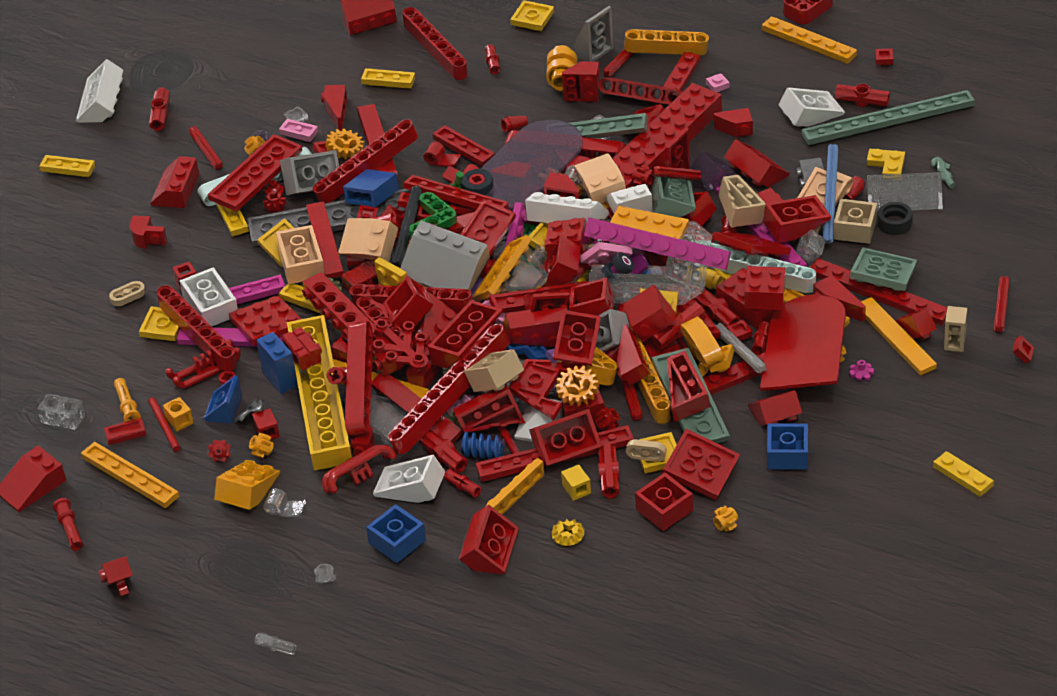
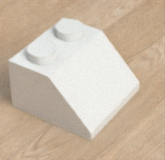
M646 184L612 192L606 196V201L613 213L616 212L618 206L653 212L652 194Z

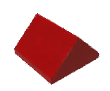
M570 293L524 296L525 310L536 312L542 311L544 307L555 309L560 308V305L564 304L568 306Z

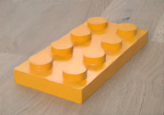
M618 206L610 221L611 223L681 240L689 226V219Z
M524 235L507 244L472 295L474 301H485L490 295L500 292V285L510 277L509 272L520 262L519 257L529 249L528 244L532 240L531 238Z

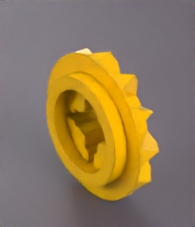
M566 519L565 522L558 521L557 525H553V530L551 531L553 540L564 546L577 544L584 537L582 523H577L575 519L572 521Z

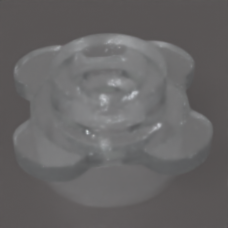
M537 245L533 252L544 262L548 257L545 246L542 245L540 247Z
M325 563L318 565L314 569L316 583L321 584L334 581L336 579V576L333 574L334 567Z

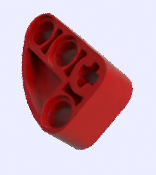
M783 0V15L798 24L805 25L833 6V0Z

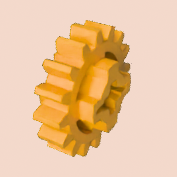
M336 129V132L331 131L330 135H327L325 147H327V151L336 150L338 158L344 157L347 160V157L352 158L363 149L364 141H362L361 136L358 137V133L353 134L352 130L346 131L343 129L340 131Z
M576 365L574 370L568 367L567 373L561 372L562 378L556 379L558 397L562 398L563 403L569 401L570 406L574 402L578 406L581 405V402L588 404L587 399L594 400L593 394H598L597 388L599 383L597 376L592 373V369L586 371L585 366L578 369Z

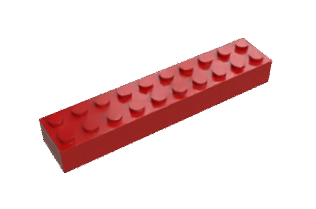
M692 83L647 125L646 132H640L613 158L623 176L626 189L636 186L632 180L634 169L645 165L652 170L666 146L683 129L689 128V142L714 119V113L722 111V94Z

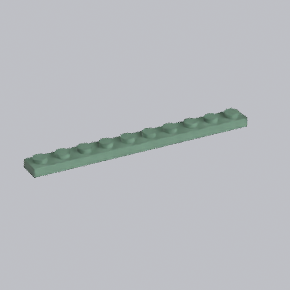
M965 90L802 129V136L808 145L971 107L975 105V100L970 92Z

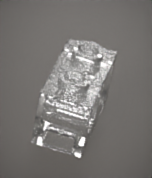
M48 393L37 409L41 423L76 430L85 415L82 400Z

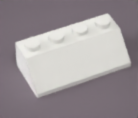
M108 59L87 78L76 118L78 123L103 122L107 117L110 118L115 111L113 108L117 102L116 96L120 91L119 85L123 80V69Z
M535 192L525 200L528 221L549 223L557 220L585 218L587 223L588 217L604 220L609 215V211L600 202L592 201L591 199H575L572 196L560 197L557 194L545 195L541 192Z

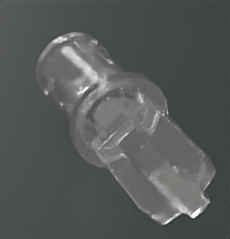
M258 632L255 637L256 645L271 649L272 652L278 650L293 655L297 648L296 644L281 640L278 635L271 636Z

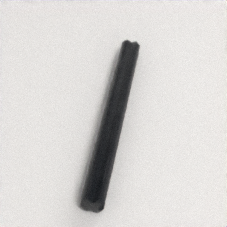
M419 185L411 188L394 251L392 264L397 267H401L410 238L409 227L414 223L422 193Z

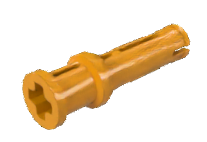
M116 379L114 387L121 402L120 411L124 414V422L131 421L130 416L132 420L141 418L139 411H137L136 402L131 399L125 379Z

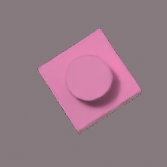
M721 73L706 78V85L712 91L720 92L730 88V82Z

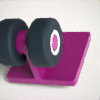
M632 247V255L628 256L623 252L617 253L613 257V263L605 264L601 272L603 277L608 279L609 283L613 285L619 283L620 287L625 289L648 268V263L643 250Z

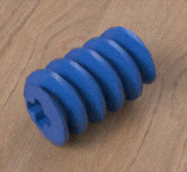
M465 432L461 443V453L466 457H470L472 454L473 458H477L480 455L481 459L487 457L489 460L494 457H502L505 441L504 439L502 442L499 441L498 435H496L493 441L490 434H488L485 440L482 433L477 439L474 432L471 438H469L468 432Z

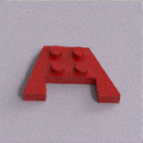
M526 359L522 365L524 371L519 373V377L510 383L509 389L512 394L549 419L555 420L562 409L561 403L546 397L555 385L556 379L560 377L561 372L567 373L568 367L574 370V366L577 365L578 369H581L582 366H585L586 369L587 365L564 361L561 363H551V360Z

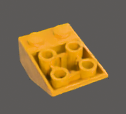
M245 460L243 463L216 477L214 500L250 510L261 502L279 476L280 471L273 469L269 465L262 466L256 464L255 461Z

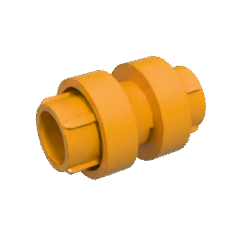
M564 45L556 46L547 55L546 80L557 91H563L562 71L576 65L578 61L576 53L569 47Z

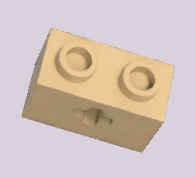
M948 306L945 321L944 350L964 351L967 308Z

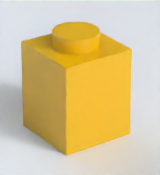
M580 465L561 472L562 486L573 501L591 494L590 479Z

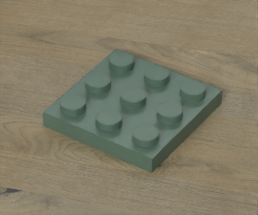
M862 247L850 272V278L855 279L857 282H868L879 287L885 286L896 291H905L916 268L917 260Z

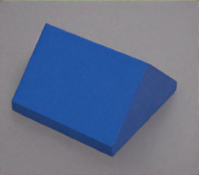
M233 376L212 393L203 420L206 422L233 424L242 398L238 376Z

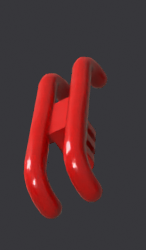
M231 339L226 340L233 347V341ZM236 347L234 349L236 361L238 362L241 357V350ZM207 350L206 357L203 353L199 354L200 360L196 356L193 357V365L180 372L174 373L171 368H167V377L173 380L175 387L186 389L222 372L223 370L218 365H214L212 352ZM195 372L197 374L196 376L182 382L180 380Z
M374 445L329 470L322 479L324 492L337 493L336 481L346 473H349L355 486L359 485L358 476L362 482L367 480L364 472L368 478L373 477L367 461L379 454L384 459L390 458L394 460L397 457L396 452L388 445Z

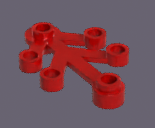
M378 319L374 323V333L377 336H386L394 343L385 344L381 339L373 342V350L375 352H386L385 361L388 364H410L411 368L416 371L424 370L428 365V357L423 354L424 345L427 343V335L425 333L419 332L415 336L416 352L410 348L412 333L415 327L413 322L406 321L403 323V340L389 328V323L385 319ZM397 353H405L407 356H397Z

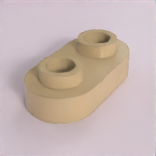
M140 281L130 282L112 290L109 294L110 302L114 306H123L144 296L145 287Z
M634 439L630 440L626 447V454L629 457L646 461H662L667 452L666 447L662 443Z

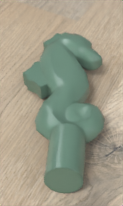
M938 156L931 160V167L937 166V172L940 173L939 179L945 181L948 187L953 189L956 184L952 180V174L948 171L950 164L945 163Z

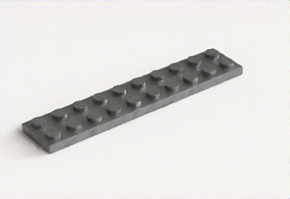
M407 189L396 191L375 207L378 208L377 216H380L388 205L405 212L406 209L398 207V199L401 192L410 193L411 191ZM345 200L326 203L325 208L332 232L344 230L348 218H357L360 205L349 204ZM307 208L247 218L252 245L258 246L257 239L284 218L294 228L311 225Z

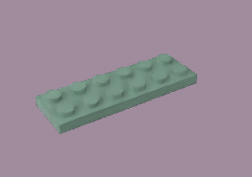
M689 348L652 357V364L671 401L667 358L684 350L686 351L708 392L711 407L678 420L683 432L685 429L691 430L716 443L729 441L730 435Z

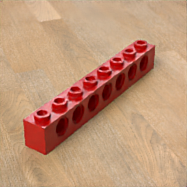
M322 272L302 281V293L305 299H309L316 310L319 309L325 319L329 320L346 340H348L349 325L369 321L373 330V342L381 339L385 344H393L386 336H377L374 333V324ZM373 350L372 365L384 377L404 367L403 363L388 364L385 361V351L375 352Z

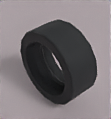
M889 202L882 205L877 215L878 227L881 231L891 235L906 233L912 227V209L901 202ZM897 215L904 219L891 221L886 219V217Z

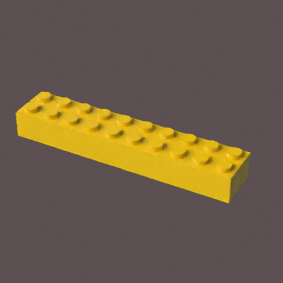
M321 315L287 322L288 332L292 333L293 330L301 327L306 333L310 332L314 343H319L322 349L320 354L321 363L314 366L311 365L310 368L302 371L294 362L314 471L338 466L352 458L345 428L338 384L329 383L326 377L327 371L334 367L325 317Z

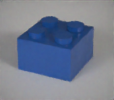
M768 424L767 469H808V424Z
M396 504L366 527L368 543L395 563L401 561L426 541L424 523Z

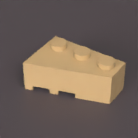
M739 175L723 177L719 198L730 227L762 223L766 203Z

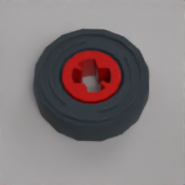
M473 169L463 175L461 187L464 190L485 195L493 188L494 181L491 173L487 170Z

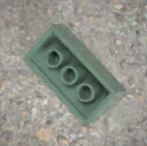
M654 175V181L649 188L652 194L653 213L680 218L695 211L696 205L691 180Z

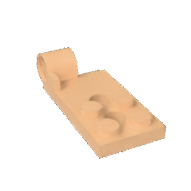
M815 167L797 198L816 195L825 207L827 171ZM837 172L835 206L840 199H843L850 192L854 181L852 177ZM824 223L801 237L815 242L823 229Z

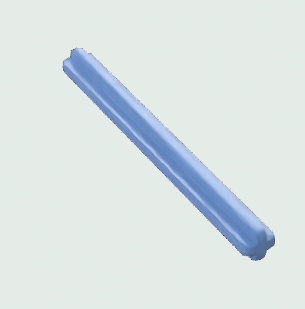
M836 144L828 146L825 208L831 215V219L823 225L824 243L833 242L838 145Z

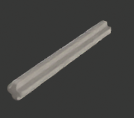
M722 323L715 325L721 332L720 338L728 345L732 344L735 352L757 373L766 371V364Z

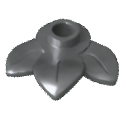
M262 399L250 401L247 404L248 408L236 417L235 422L242 421L248 414L252 415L262 411L265 408V402Z

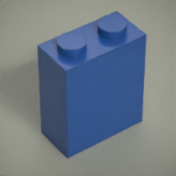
M366 169L343 186L345 202L377 207L399 190L397 173Z
M274 332L257 339L262 373L280 394L298 387L291 351Z

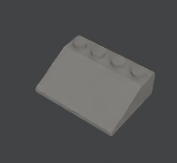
M420 221L412 235L400 269L406 271L409 277L426 287L457 288L471 291L490 254L487 244Z

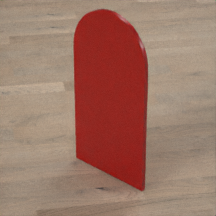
M821 294L805 295L784 303L783 310H776L773 313L764 358L766 371H762L761 391L838 384L846 318L845 308L839 300Z

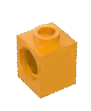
M180 397L163 405L165 418L176 432L194 424L191 409Z

